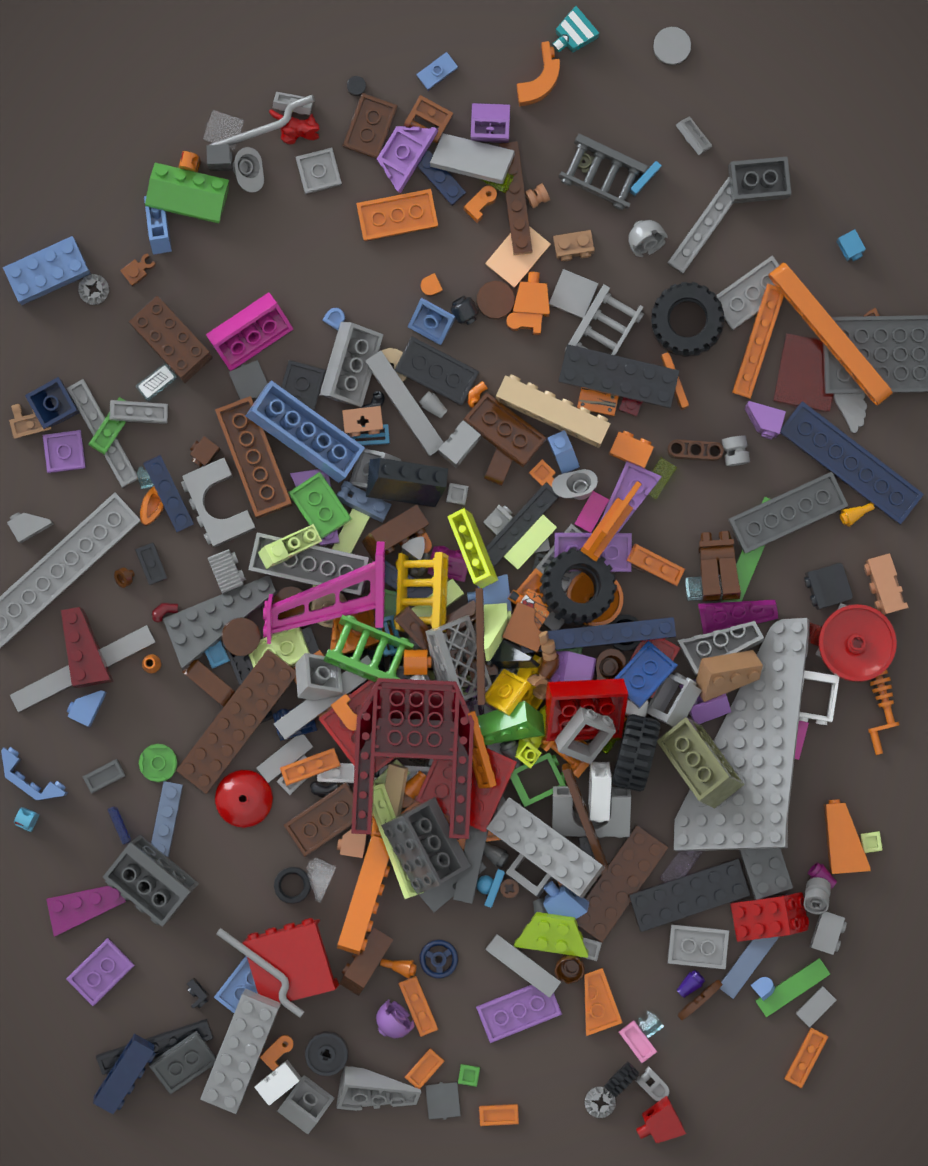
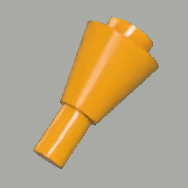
M868 503L862 507L842 509L840 514L841 522L850 527L865 513L874 510V504Z

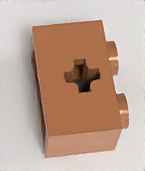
M381 406L342 410L345 434L349 433L350 437L361 436V432L368 431V435L380 434V430H383ZM362 416H364L366 420H369V423H366L365 427H362L361 424H358V421L361 420Z

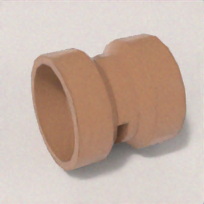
M542 183L533 190L525 191L526 197L533 209L538 207L541 202L546 203L550 201V197Z

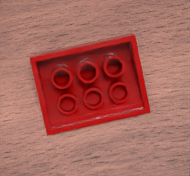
M624 679L548 682L546 691V741H555L580 707L587 710L591 709L603 716H609L613 720L616 730L611 738H622L628 700V691ZM585 724L574 740L594 739L600 730Z

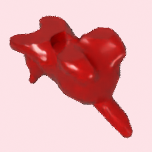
M272 109L269 110L273 118L277 120L283 118V115ZM310 114L306 120L291 117L290 121L280 128L281 140L287 144H294L298 137L316 140L319 138V134L316 133L320 129L319 124L314 119L313 114Z

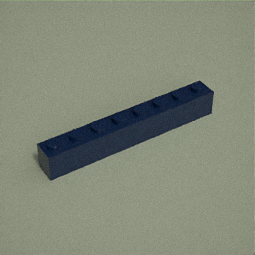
M674 617L553 630L548 631L549 639L554 640L555 650L674 638L676 637ZM521 646V650L525 654L536 653Z

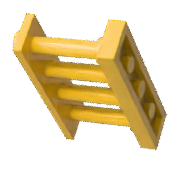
M435 552L433 560H409V556L398 553V559L396 560V568L398 570L397 603L394 618L406 606L431 605L433 607L432 615L419 618L426 625H431L432 629L445 625L448 555L443 552ZM433 567L434 577L432 579H408V568ZM432 586L433 596L431 598H407L408 587ZM394 620L395 629L401 632H405L401 628V626Z

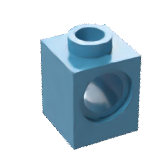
M855 229L839 237L836 241L847 261L850 259L856 261L863 257L862 253H864L866 248Z

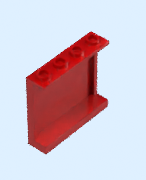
M308 918L301 921L302 923L298 925L289 923L284 925V928L278 930L276 927L265 930L266 933L263 934L254 932L248 934V938L242 942L243 945L285 974L289 980V989L286 994L289 1001L333 991L339 986L337 978H333L317 925L320 922L319 919L313 920V918ZM247 957L258 994L280 1002L279 991L282 986L281 981Z

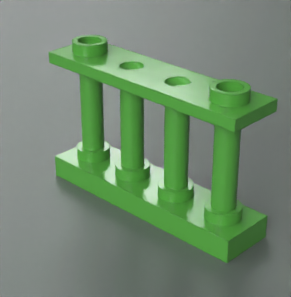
M342 615L339 624L344 627L336 647L332 650L328 649L323 661L375 683L378 678L400 679L397 677L396 672L404 650H412L414 644L410 643L411 641L407 638H398L361 623L351 615ZM353 629L362 634L353 657L349 658L343 655L342 650L350 630ZM370 636L380 641L371 664L366 665L361 663L360 657ZM389 644L397 647L398 649L389 671L383 672L379 670L378 665L386 645Z

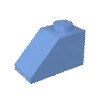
M565 430L547 438V442L562 474L580 467Z
M100 690L78 698L75 702H71L67 709L68 717L91 727L107 692Z

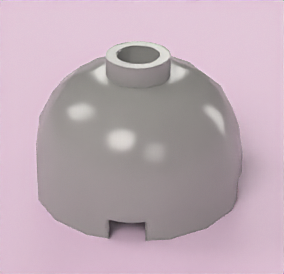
M641 220L634 224L629 233L628 240L633 253L638 257H643L642 253L648 252L650 255L659 250L666 243L664 239L665 237L668 238L659 223L652 220Z

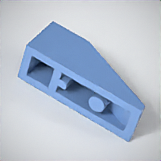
M145 206L149 241L153 255L172 252L166 211Z

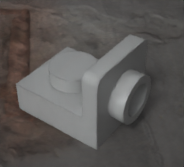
M498 505L483 523L495 535H498L513 519L511 516L512 512L505 505L503 507Z

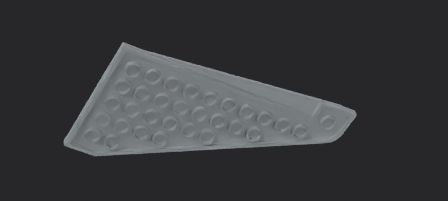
M808 618L781 619L770 627L757 653V657L763 664L760 679L740 687L730 707L731 712L726 715L714 739L716 746L745 785L716 808L700 802L690 789L674 822L675 851L788 848V812L805 661L809 645Z

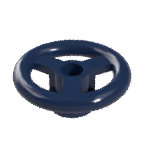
M433 940L427 943L420 953L421 968L430 977L445 978L452 974L457 967V951L447 941ZM434 946H444L447 948L443 953L428 951ZM452 954V964L449 969L443 972L442 966L446 963V957ZM436 956L442 957L441 963L435 961ZM425 957L431 958V963L437 968V972H433L427 967Z

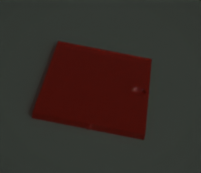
M786 334L773 401L797 406L803 401L812 409L830 412L833 394H825L823 342L816 338L812 339Z

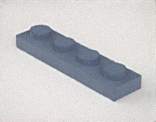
M164 781L151 844L169 858L183 785Z

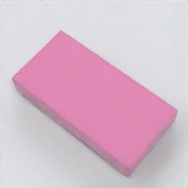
M634 1020L618 1031L641 1063L657 1052Z

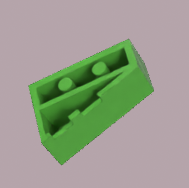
M526 701L519 702L510 716L499 710L477 716L485 745L545 735L543 715Z

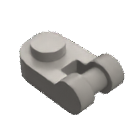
M649 1066L641 1077L638 1076L635 1079L654 1100L660 1101L664 1097L669 1096L668 1086ZM650 1078L655 1081L651 1086L646 1083Z

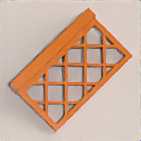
M637 481L624 500L620 498L615 500L581 548V552L594 561L598 560L633 510V507L628 504L642 485Z

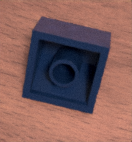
M59 377L25 395L43 429L62 423L80 413Z

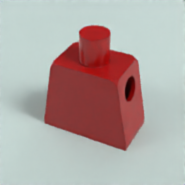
M668 1096L643 1112L642 1116L645 1124L636 1128L641 1139L652 1135L656 1143L686 1134Z

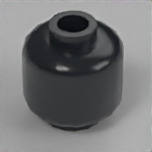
M464 295L452 302L451 312L459 324L466 323L469 325L477 320L475 316L478 315L479 309L471 297H465Z

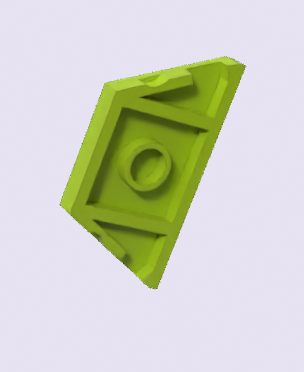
M536 912L514 943V947L588 958L589 954L588 949L584 945L583 936L578 930L575 917Z

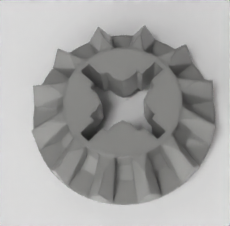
M91 274L85 276L79 283L78 292L84 302L96 305L102 303L107 298L109 286L102 276ZM94 284H97L96 288L101 293L93 292V294H91L90 296L91 291L86 286H94Z
M595 1087L585 1097L586 1110L596 1118L607 1117L616 1106L615 1097L605 1087ZM603 1094V1101L608 1103V1105H602L600 1111H598V1105L592 1102V1100H599V1097Z

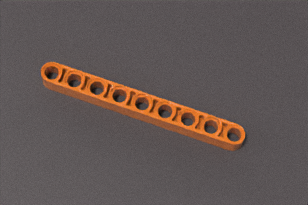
M783 262L768 274L773 284L870 400L878 406L893 393L891 388L790 267Z

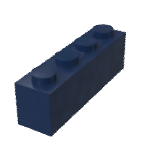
M134 1033L94 1095L93 1104L111 1114H114L116 1110H120L125 1102L124 1097L126 1094L130 1095L135 1087L133 1083L144 1074V1066L147 1062L151 1063L156 1054L154 1052V1044Z

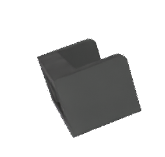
M228 144L206 145L207 165L210 171H233L232 152Z

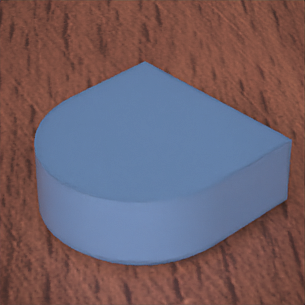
M332 308L326 313L322 321L339 330L340 323L345 322V315L341 309Z
M768 977L759 978L751 985L752 989L763 1001L775 990L774 983Z

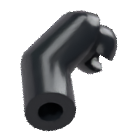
M375 391L371 403L363 405L361 408L382 407L385 396L381 391Z
M314 781L311 783L310 788L314 795L324 798L337 789L338 786L335 782L325 787L320 785L318 781Z

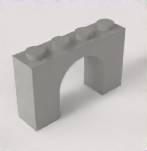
M225 458L182 476L184 481L181 484L185 493L188 491L190 493L191 499L188 500L192 509H197L199 516L196 518L200 527H205L207 533L204 536L208 545L212 544L213 547H217L256 529L248 510L227 519L214 518L206 511L204 500L208 490L212 486L233 477Z
M553 786L552 829L563 837H585L586 833L580 817L573 810V798L568 786ZM611 787L609 821L595 822L591 820L597 837H630V789Z

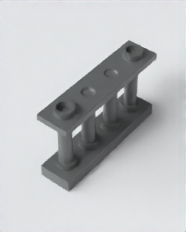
M578 134L574 141L578 148L567 173L561 171L558 178L562 179L561 182L568 186L573 184L613 203L612 206L619 210H627L630 203L625 200L636 176L645 173L648 166L582 134ZM589 150L594 153L595 158L585 180L582 181L573 176L584 152ZM606 158L612 161V166L602 188L599 189L592 186L591 183L601 161ZM623 166L629 169V175L619 197L609 194L608 191L618 169Z

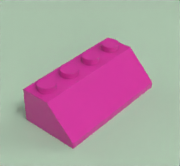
M268 292L207 333L206 336L228 369L232 371L292 331L293 327L275 299Z

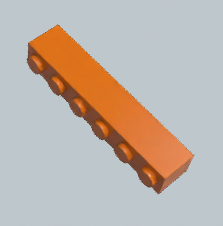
M371 836L337 945L338 949L357 955L360 954L361 950L365 951L368 939L364 938L366 932H371L374 921L370 919L372 913L376 914L379 903L376 902L377 896H382L385 885L381 883L383 877H388L390 866H387L390 858L384 841L380 837Z

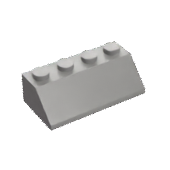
M341 322L319 395L362 407L372 375L371 370L364 361L379 351L383 334L351 322Z

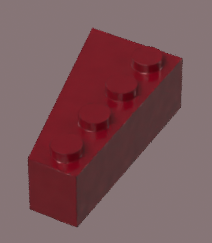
M80 607L61 610L72 686L81 688L114 682L85 611Z

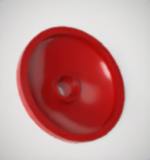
M238 770L228 774L219 783L215 793V804L218 813L227 823L236 827L246 828L259 824L267 817L273 803V794L269 783L263 776L250 770ZM241 795L246 796L247 800L245 802L240 801Z

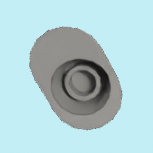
M242 148L235 156L233 171L242 189L247 192H257L264 184L261 156L253 148Z
M587 469L563 473L553 480L552 489L559 497L584 500L596 488L598 478L594 472Z

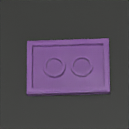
M107 938L66 979L94 1006L135 965Z

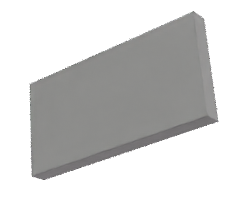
M443 133L430 161V167L503 184L515 156V151Z
M773 255L717 294V298L721 302L724 311V320L732 331L758 313L766 285H774L768 276L769 273L779 266Z

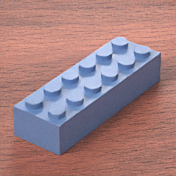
M272 380L264 387L246 414L247 418L338 483L346 478L365 449L361 444Z

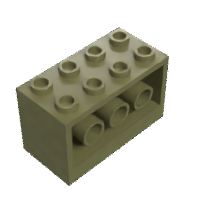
M685 717L657 740L659 746L700 802L716 808L745 785L699 723Z

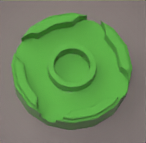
M162 744L150 745L142 752L139 759L141 773L148 780L154 782H162L171 778L176 772L178 764L174 751Z

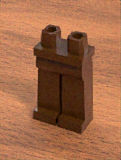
M710 532L701 533L698 549L700 553L702 602L720 600L721 593L722 600L740 599L741 590L735 561L734 539H731L730 532H719V540H712ZM717 563H719V573H720L721 590H720V585H719V575H718V566H717Z

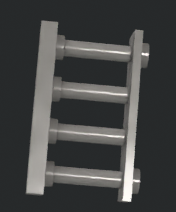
M603 284L571 338L569 345L586 348L582 346L580 340L583 335L585 337L588 335L612 349L611 355H616L634 323H639L644 315L641 312L643 306L640 305L637 311L611 297V294L608 293L610 287ZM608 303L632 317L629 325L625 327L601 313L599 309L601 304ZM598 319L622 333L623 335L619 342L615 343L592 330V327L589 326L591 321Z

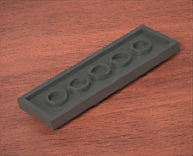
M830 472L728 519L744 554H747L848 507V504L833 473Z

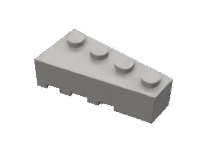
M753 621L678 640V645L694 675L697 677L702 658L747 651L762 643L764 637L756 622Z

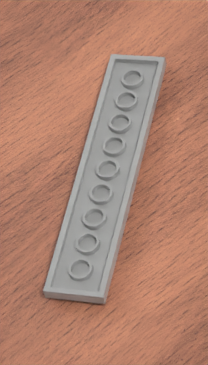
M116 492L0 596V649L141 522L138 516Z

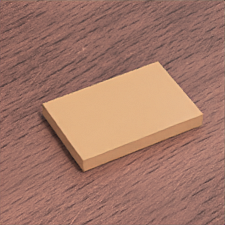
M530 226L533 253L513 255L510 233L485 263L486 266L513 288L519 284L551 245Z

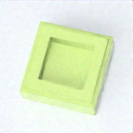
M880 831L860 834L861 845L865 853L882 851Z

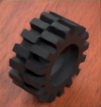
M627 1062L609 1079L604 1087L616 1098L639 1075V1072Z

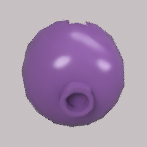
M389 999L379 1008L376 1014L378 1031L383 1036L398 1039L407 1035L415 1027L414 1021H409L408 1017L410 1014L403 1006L396 1001L390 1003Z

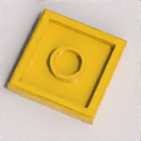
M503 669L485 693V703L510 716L532 684L514 673Z

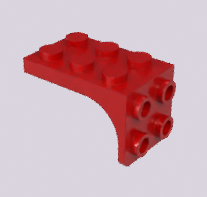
M802 892L731 903L737 942L787 936L807 931L809 928V919L804 908Z

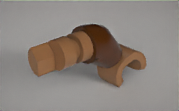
M548 631L539 634L541 650L543 651L541 664L538 669L539 675H532L527 680L536 687L533 689V695L538 699L546 698L547 679L553 677L560 664L559 655L555 650V642L549 639Z

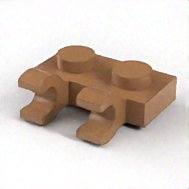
M20 404L11 406L15 419H11L9 422L14 439L52 429L51 427L43 429L34 411L33 414L23 416Z

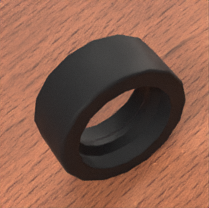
M625 614L617 616L609 624L639 620L634 616ZM641 641L611 645L620 651H629L636 648Z
M298 867L283 869L278 873L274 881L276 895L286 903L295 904L301 902L308 896L311 889L309 876ZM296 874L302 878L304 888L298 896L291 897L282 891L281 882L286 875Z

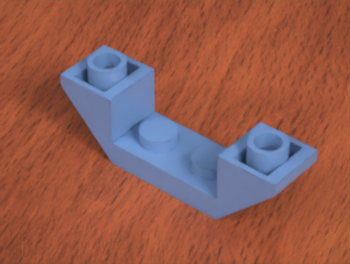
M3 747L1 753L6 779L35 800L67 795L68 792L64 790L66 787L59 781L55 783L50 781L42 793L40 792L41 788L37 784L26 782L24 780L26 777L18 771L13 772L21 761V758L18 757L19 752L12 747L9 749Z

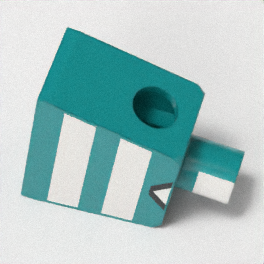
M575 6L556 28V34L559 38L552 45L557 52L562 51L567 46L573 53L599 38V32L579 8Z

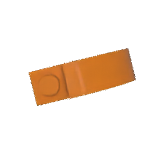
M549 41L541 43L544 63L542 74L531 82L517 84L519 106L531 105L541 101L552 91L557 82L560 60H552V58H555L554 47H550Z

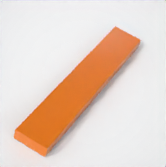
M766 285L732 393L751 399L784 297L774 285Z

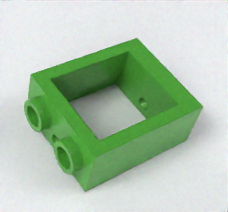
M549 752L539 757L534 765L547 759L559 783L558 786H566L563 772L559 773L556 767L559 765L555 754L551 756ZM525 764L514 769L510 778L524 807L553 794L552 788L536 797L528 798L517 773L529 768Z

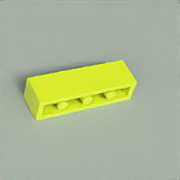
M463 508L447 516L473 583L480 588H484L498 581L472 513Z

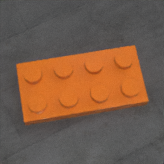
M431 189L356 203L364 241L438 227Z

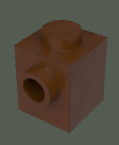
M203 436L200 442L196 441L190 448L192 451L190 455L193 457L191 461L199 467L202 465L206 466L211 463L221 449Z

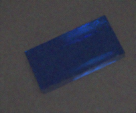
M113 806L107 809L122 844L131 842L117 807Z

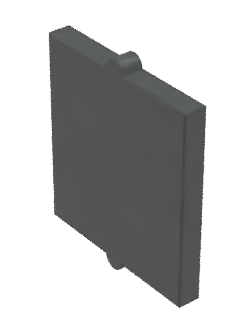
M258 360L247 365L242 364L240 368L229 372L240 400L249 396L252 399H257L268 384Z
M440 1082L439 1084L425 1085L429 1119L443 1118L446 1120L448 1117L461 1116L457 1082Z

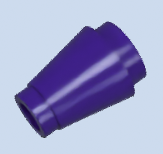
M694 970L688 973L676 990L685 998L701 988L705 979L698 971Z

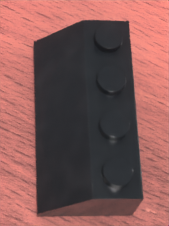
M384 458L370 459L366 497L436 507L446 489L448 468Z

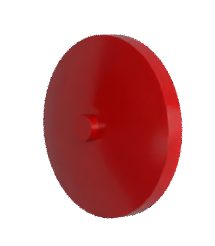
M855 604L838 609L825 621L819 635V651L824 664L836 676L852 682L868 681L882 674L893 661L897 647L896 634L888 618L877 609L866 605Z

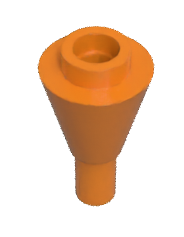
M382 959L380 966L391 968L408 979L415 975L417 969L414 960L391 961Z

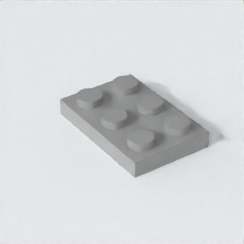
M671 924L667 963L726 969L729 930Z

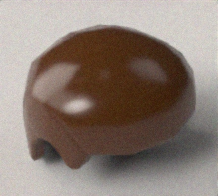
M572 955L562 956L555 966L556 978L564 981L566 984L578 982L583 977L585 971L583 961L579 957Z

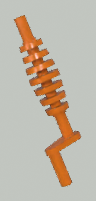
M887 670L877 676L875 681L869 682L870 686L877 685L878 687L872 689L873 693L879 692L880 695L876 696L875 699H881L882 703H879L878 706L884 709L887 725L868 729L876 755L883 754L877 731L900 725L899 722L894 721L891 709L894 700L889 701L888 698L893 696V692L887 693L888 689H892V685L885 686V682H889L891 679L890 677L883 678V675L888 674Z

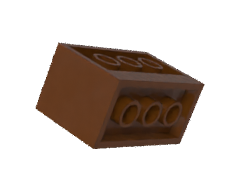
M158 296L129 321L139 335L184 383L189 381L213 359L206 347Z

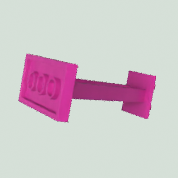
M377 542L375 562L274 604L273 594H269L268 601H265L263 608V619H265L263 637H267V644H271L273 633L375 609V628H383L385 615V542ZM362 581H370V593L367 596L345 602L340 601V591ZM335 593V604L313 611L309 610V603L311 601ZM300 605L305 606V612L281 620L278 619L279 613Z

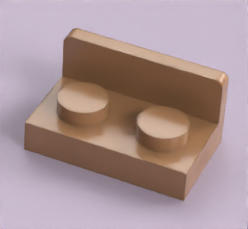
M591 230L553 236L556 258L561 259V261H570L573 259L572 257L576 256L589 258L595 252Z

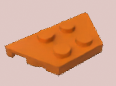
M374 609L351 614L357 621L375 628ZM341 617L333 619L330 650L335 649L344 626L339 624ZM388 626L390 634L393 635L392 629ZM353 629L350 630L342 650L343 655L355 652L362 633ZM369 636L365 648L378 645L379 640Z

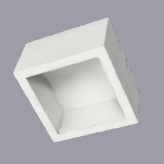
M286 1060L257 1083L254 1088L266 1103L271 1105L301 1080V1076L290 1062Z

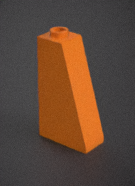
M840 799L829 800V804H824L830 874L871 871L846 803H840Z

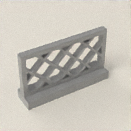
M466 615L438 628L425 631L441 681H456L464 700L476 696L477 690L474 691V688L477 689V670L471 668L470 665L473 658L477 659L476 634L470 616ZM464 621L467 627L465 634L458 631L460 623ZM445 629L452 631L449 640L444 638L442 631ZM456 634L463 637L460 646L453 643ZM467 640L472 642L471 652L464 649ZM451 647L458 649L455 659L450 656ZM462 652L470 655L466 665L459 661ZM457 665L464 667L461 677L456 674ZM486 665L485 691H487L492 685ZM468 670L475 673L472 683L465 680ZM463 683L470 686L466 695H463L461 689Z

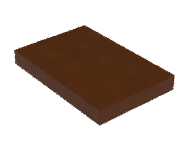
M362 93L343 147L377 159L383 149L398 105Z

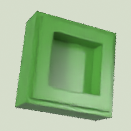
M461 1064L458 1084L477 1087L480 1067Z

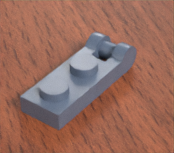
M348 481L343 482L341 491L336 495L341 503L382 523L392 505L381 499L366 497L365 491L353 486ZM349 493L353 495V497L350 498L347 496V494Z

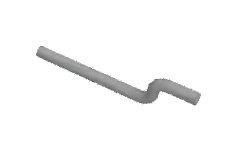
M309 95L295 100L286 107L284 116L280 120L210 145L228 144L230 146L279 129L290 121L293 110L315 102V98L313 95Z
M220 928L216 935L281 981L282 986L279 991L281 1004L300 1018L304 1011L286 997L289 989V980L285 974Z

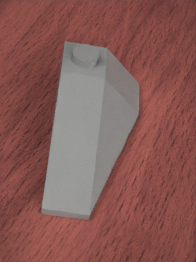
M344 1066L339 1083L337 1109L357 1111L367 1106H373L374 1109H378L380 1105L391 1104L393 1107L417 1105L421 1089L364 1068Z

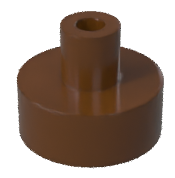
M122 567L114 572L115 581L120 587L125 588L132 584V577L135 576L133 570Z

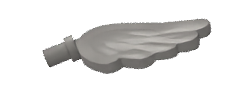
M865 393L833 394L836 405L844 416L850 431L856 433L858 427L864 425L865 410L867 409V404L863 400Z

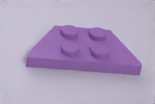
M396 126L377 157L378 162L383 167L397 192H402L438 133L435 127L427 129Z

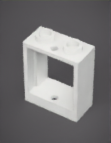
M804 670V679L831 683L826 716L800 712L799 721L808 722V719L816 720V724L827 725V722L833 721L839 677Z
M592 762L590 764L588 797L590 820L595 822L609 821L611 799L610 763Z

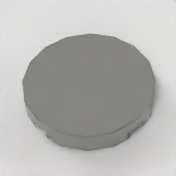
M668 27L662 29L656 35L653 50L660 62L677 65L687 59L691 50V41L684 30L678 27Z

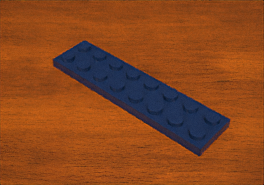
M803 401L781 428L780 434L899 525L902 524L924 495Z

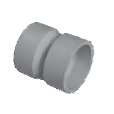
M745 435L722 439L723 449L727 453L724 456L726 466L750 463L749 452L745 450L748 446Z
M815 877L807 881L804 908L808 912L822 914L828 910L831 885L826 879Z

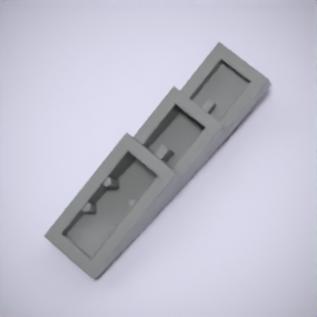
M498 934L494 936L485 949L549 998L561 983V981Z

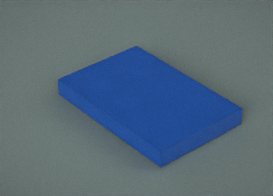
M648 640L614 679H624L628 691V699L640 709L678 665Z

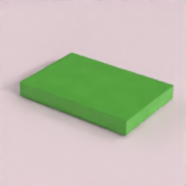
M321 472L288 492L308 524H314L321 540L352 520Z

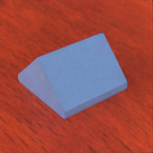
M421 298L408 328L441 345L455 321V316Z

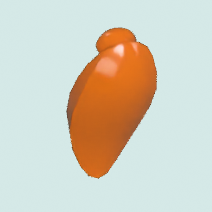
M154 486L147 492L141 505L140 520L146 526L155 521L164 509V505Z

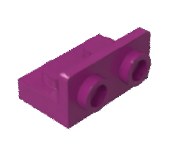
M434 546L430 560L435 558V552L447 554L448 578L465 582L468 568L461 550L454 551L445 546ZM433 567L428 568L427 574L434 575Z

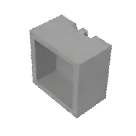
M463 420L455 429V432L449 436V439L438 449V452L457 468L480 441L481 434Z

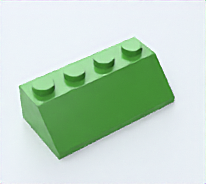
M154 163L145 206L219 223L229 192V180Z

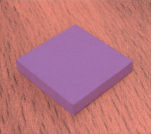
M81 430L43 435L47 473L86 468Z

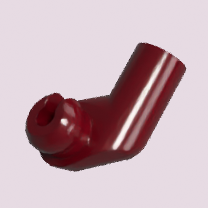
M161 603L152 612L153 621L161 622L166 613H178V604Z

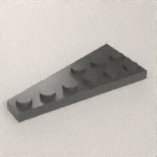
M270 575L163 618L183 671L189 667L188 665L191 662L200 658L202 653L208 648L213 647L222 640L223 628L230 620L240 617L248 618L253 611L261 608L265 601H268L269 594H273V597L277 594Z

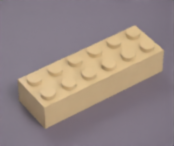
M505 375L496 394V400L560 431L565 430L567 434L600 448L611 424L607 422L608 419L601 415L593 416L590 414V410L584 407L578 409L569 400H558L555 398L556 395L549 391L543 393L532 383L528 382L526 385L521 383V379L514 375H510V377Z

